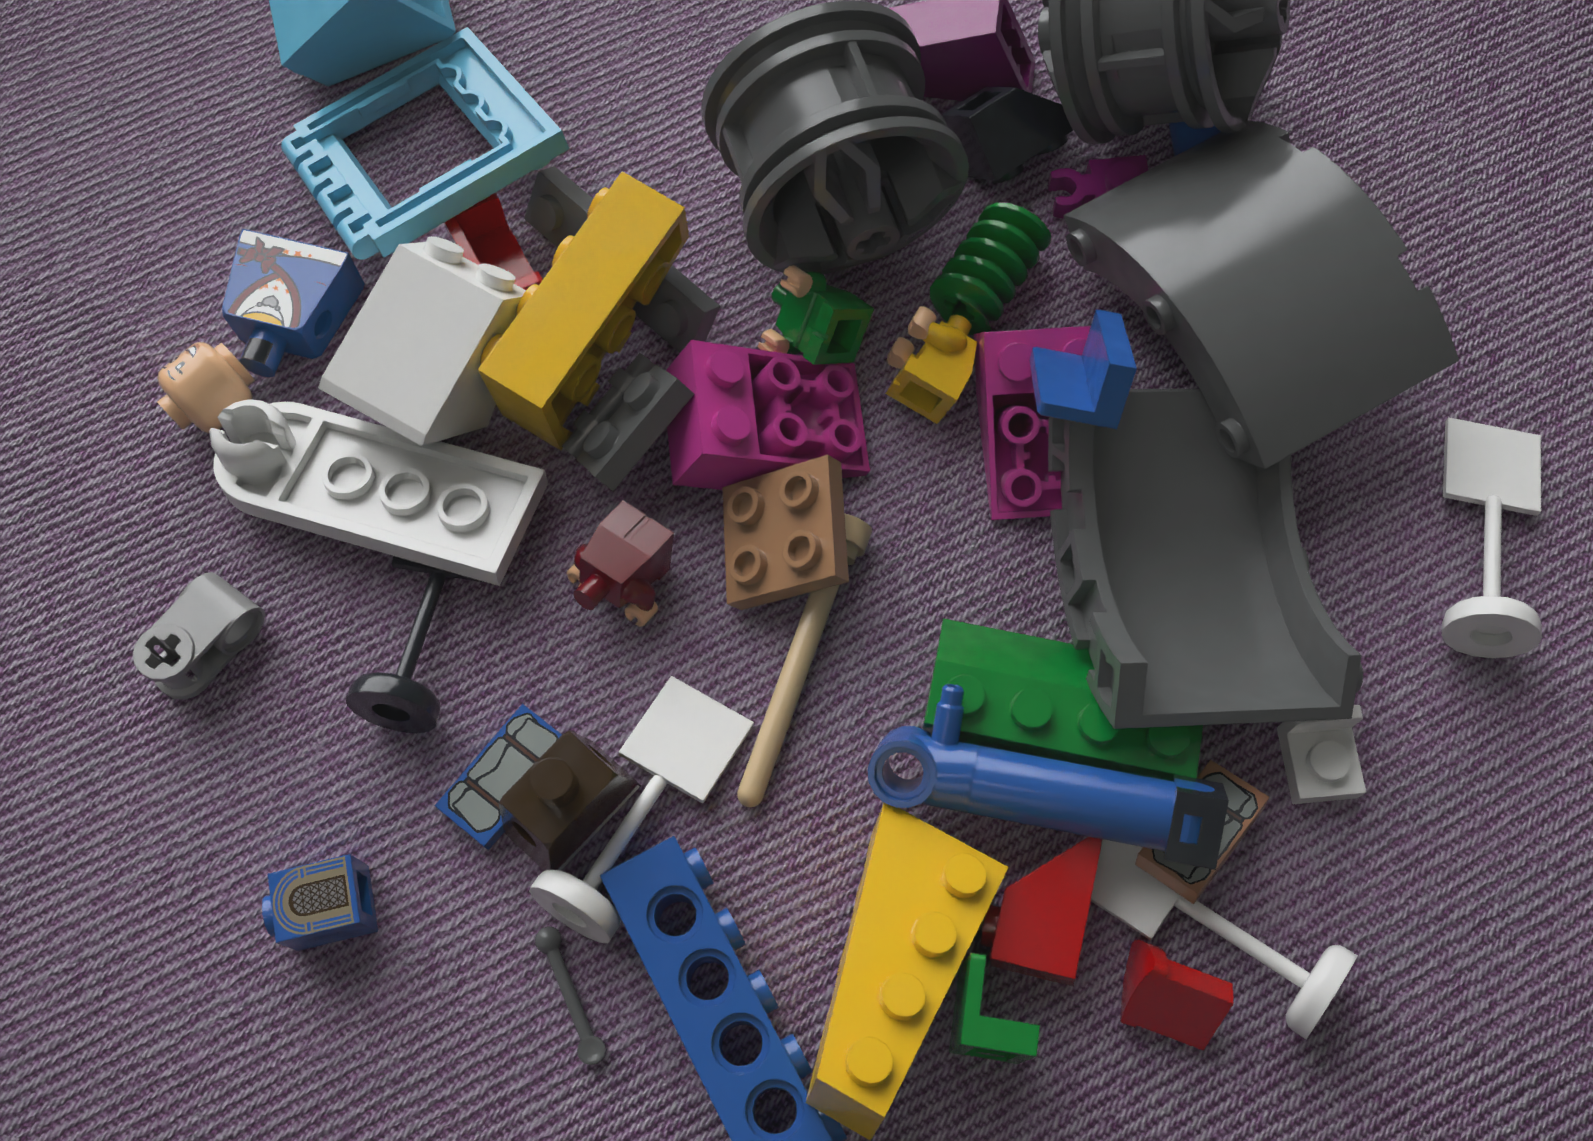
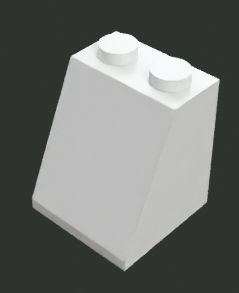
M431 236L427 237L426 242L399 244L322 375L318 388L420 446L487 427L496 403L477 369L481 365V355L487 343L496 334H504L517 316V306L526 290L514 284L516 278L510 272L490 264L477 265L462 257L464 253L463 248L446 239Z

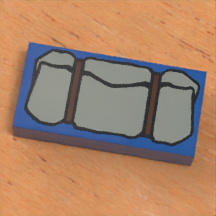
M521 704L434 806L489 851L504 833L498 804L502 796L562 734L524 704Z

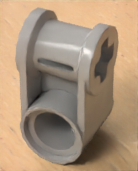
M213 572L204 573L190 582L181 592L178 600L150 629L140 636L133 651L134 664L140 673L154 681L165 695L173 699L195 697L208 687L216 675L239 651L243 650L254 640L264 624L265 611L219 575ZM155 645H159L164 650L160 655L154 650ZM178 658L179 661L171 667L170 663ZM191 670L195 677L190 679L185 673Z

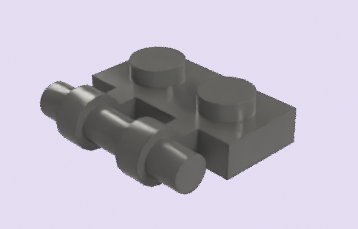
M641 353L636 356L625 371L620 367L608 380L612 385L590 413L586 410L582 411L573 422L577 428L562 445L594 477L612 491L617 488L694 395L679 379L657 364L652 363Z

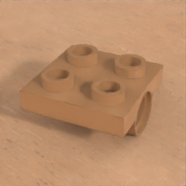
M825 455L722 487L726 598L728 605L744 610L849 582L841 462L829 455Z

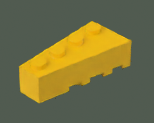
M623 171L610 188L604 187L595 195L588 209L587 220L575 236L569 235L560 243L554 254L550 271L539 285L533 284L525 291L517 306V316L504 334L499 333L492 337L482 352L481 365L477 370L503 416L562 451V445L572 434L570 430L563 427V424L577 402H581L586 406L590 404L600 387L595 381L599 375L603 357L606 352L610 354L615 351L620 353L631 335L630 331L636 316L633 310L634 305L637 301L643 305L650 303L689 238L685 207Z

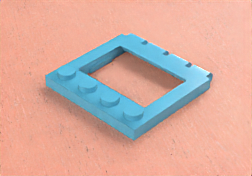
M468 27L293 125L296 131L286 136L281 143L282 151L298 172L306 187L338 231V234L352 255L360 260L367 259L378 252L383 257L395 252L399 244L412 242L529 172L543 168L553 158L570 149L562 130ZM440 85L493 149L473 161L471 159L467 160L419 188L420 192L391 207L342 139L433 87Z

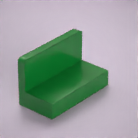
M970 953L958 971L949 1053L1013 1064H1020L1037 1057L1040 1025L980 1016L986 955Z

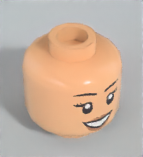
M197 342L159 371L158 383L166 395L159 399L157 403L182 430L191 423H194L200 430L209 433L211 427L216 429L222 428L217 417L223 409L235 402L252 400V392L248 386L255 379L222 343L213 348L207 343Z

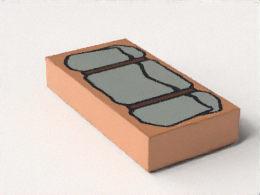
M1212 760L1209 761L1197 778L1223 783L1229 800L1216 870L1167 861L1164 859L1163 851L1145 847L1140 850L1135 862L1136 866L1192 904H1195L1265 809L1269 800V796Z

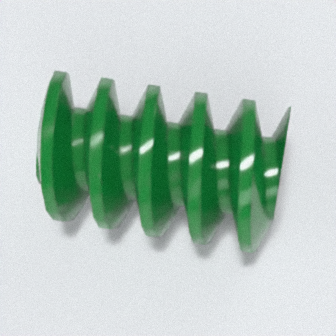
M996 202L986 206L978 217V222L974 223L967 233L966 240L960 243L954 252V257L950 258L942 269V275L937 276L930 286V299L940 316L946 322H948L952 315L965 317L972 325L968 335L974 336L977 333L990 332L992 328L989 321H997L1004 313L1003 303H1009L1016 295L1015 286L1023 284L1028 277L1027 269L1033 268L1040 259L1039 251H1044L1050 245L1051 233L1046 224L1035 214L1011 203Z

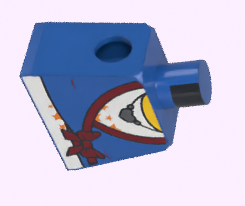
M242 229L222 305V313L237 337L247 343L239 362L248 371L263 377H274L284 352L310 359L322 356L365 285L350 254L344 251Z

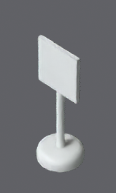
M1448 417L1445 421L1443 497L1485 506L1483 596L1462 600L1450 607L1443 618L1441 635L1448 646L1458 652L1471 656L1504 658L1524 654L1539 645L1542 639V624L1538 613L1526 603L1508 597H1501L1502 509L1534 516L1540 514L1541 435Z
M671 676L619 750V756L649 772L653 777L583 881L560 870L543 871L529 890L535 901L572 930L597 942L609 943L620 925V917L610 901L597 891L602 883L600 875L612 868L667 784L703 804L754 726V722Z
M1103 839L1091 897L1093 903L1149 940H1152L1173 906H1175L1300 987L1301 989L1287 1010L1286 1023L1292 1031L1304 1039L1308 1038L1340 988L1358 955L1340 945H1332L1323 952L1311 973H1309L1200 902L1196 901L1195 904H1192L1136 866L1137 855L1143 847Z

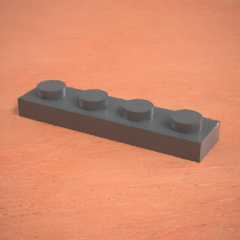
M555 166L538 171L524 219L558 248L567 236H575L587 220L588 209L593 198ZM671 266L650 303L643 305L637 301L633 310L636 316L681 353L690 340L706 342L720 305L674 266Z

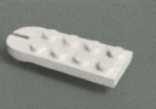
M249 399L235 402L223 409L217 417L225 431L212 427L209 431L211 446L215 451L214 474L216 480L230 503L240 511L500 586L548 485L544 469L440 441L420 446L388 427L295 402L268 404L260 400Z

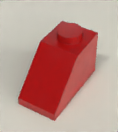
M1085 838L1006 887L1001 907L990 904L983 924L980 945L992 948L990 956L992 967L1074 987L1103 839Z

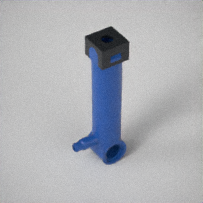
M946 684L942 687L941 699L936 706L932 735L928 731L916 726L896 728L881 740L868 765V782L873 793L883 803L896 808H911L918 804L1027 824L1161 850L1164 853V859L1167 861L1216 870L1229 803L1223 783L1173 774L1172 781L959 742L964 713L962 705L964 690L959 685ZM896 753H908L915 756L922 765L923 775L916 779L899 777L893 772L889 764V757Z

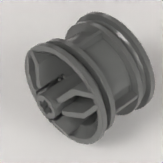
M854 0L826 2L793 11L765 24L737 44L719 63L706 85L701 103V116L706 133L711 143L721 153L727 167L740 178L739 202L743 213V231L748 247L759 262L773 270L784 272L785 268L794 265L804 272L813 271L829 274L881 259L905 247L930 230L948 213L964 189L969 171L968 157L960 139L947 127L940 112L932 105L923 101L925 76L921 67L919 44L910 25L895 11L879 4Z
M1042 0L1045 8L1042 9L1039 16L1038 41L1046 69L1062 103L1065 115L1077 136L1087 144H1105L1116 136L1135 135L1146 125L1185 122L1192 129H1205L1215 125L1218 130L1224 133L1239 132L1250 121L1281 49L1282 34L1287 32L1289 25L1290 0Z

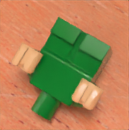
M794 265L785 268L783 274L788 276V279H781V282L776 285L771 295L772 301L781 307L775 325L783 335L773 329L765 330L761 338L766 341L765 343L759 342L758 348L760 350L792 355L803 352L802 357L813 365L854 362L874 308L851 292L827 285L825 276L820 272H804Z

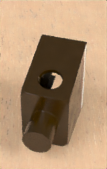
M569 730L562 734L502 796L498 804L504 833L543 871H562L641 785L596 743Z

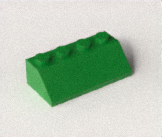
M943 618L922 729L928 731L931 735L936 706L941 699L942 687L946 684H955L961 686L964 690L962 702L964 713L959 742L1172 781L1173 774L1197 778L1203 725L1114 729L1101 711L1086 680L1088 671L1095 669L1088 649L1075 650L1074 645L1070 643Z

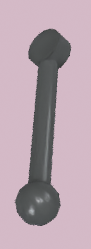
M543 927L536 934L535 945L540 952L547 954L579 1035L578 1057L585 1064H598L606 1056V1044L601 1038L593 1035L559 949L562 942L561 933L554 927Z

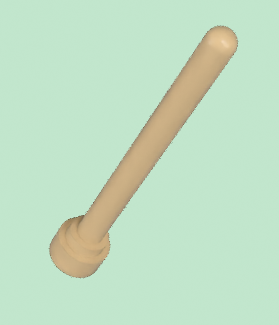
M844 513L848 565H853L856 557L864 555L872 528L863 520ZM839 585L810 592L737 791L739 802L746 807H755L763 800Z

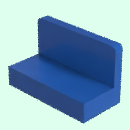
M1096 309L1082 356L1033 347L1029 361L1037 412L1044 416L1117 429L1137 367L1122 315Z

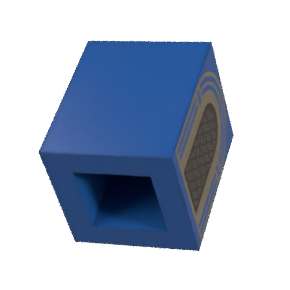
M348 854L267 874L270 895L263 897L262 915L266 930L271 937L275 936L276 943L296 951H301L378 932L369 865L353 855Z

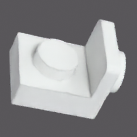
M1354 705L1352 719L1282 722L1277 727L1292 804L1355 799L1366 793L1352 727L1363 719L1360 705Z

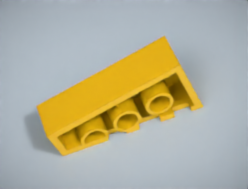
M886 803L882 805L871 834L867 858L853 907V915L806 1098L808 1105L870 1141L884 1120L1009 868L908 812Z

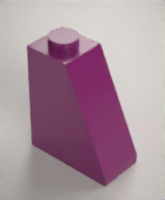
M925 0L889 8L907 21L919 44L921 67L925 76L924 97L964 101L984 87H1016L1032 93L1035 58L1008 0Z

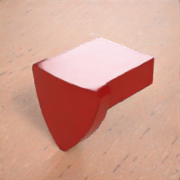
M1134 940L1130 948L1124 974L1120 1022L1134 1028L1140 1026L1204 1050L1234 1004L1233 983L1169 960L1162 948L1142 940Z

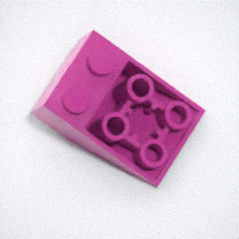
M1091 326L995 331L974 334V340L977 341L975 352L976 396L991 520L1051 516V510L1062 509L1061 472H1048L1049 416H1044L1037 412L1029 359L1033 347L1082 356Z
M690 340L666 371L679 379L694 393L692 398L667 426L673 485L723 490L722 487L825 455H829L841 462L842 478L866 476L870 472L854 363L813 365L799 355Z

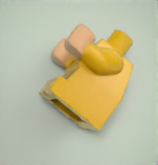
M920 306L908 325V334L916 339H922L925 344L915 355L913 354L915 348L911 341L904 337L897 338L887 355V362L892 367L901 370L895 376L885 394L938 424L947 411L957 402L972 374L977 341L967 336L972 325L965 317L952 315L947 323L941 321L938 324L935 323L937 320L935 313L925 306Z

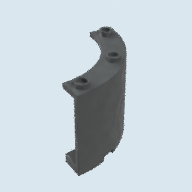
M1249 121L1246 127L1239 132H1220L1063 215L1070 232L1066 236L1067 246L1074 260L1084 270L1094 272L1120 288L1143 310L1144 316L1153 331L1159 335L1164 334L1201 390L1216 419L1215 431L1218 441L1225 452L1233 458L1267 469L1459 361L1449 329L1431 289L1427 285L1417 291L1408 272L1398 258L1400 254L1408 249L1383 213L1367 194L1326 155L1315 147L1302 152L1290 144L1289 132L1279 127L1259 121Z
M1199 388L1130 389L1117 429L1049 417L1048 472H1061L1062 509L1051 510L1050 515L1055 561L1064 611L1075 650L1088 649L1095 669L1088 671L1086 680L1101 711L1114 729L1352 719L1355 695L1361 689L1363 683L1362 655L1337 630L1325 611L1310 577L1309 559L1306 550L1301 546L1295 516L1291 455L1267 469L1228 455L1218 441L1215 431L1216 419Z

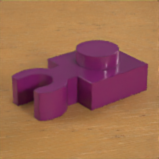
M1146 155L1089 160L1084 175L1070 168H1060L1052 171L1047 185L1048 191L1064 190L1071 194L1070 196L1055 197L1052 208L1053 216L1064 218L1063 215L1148 171Z

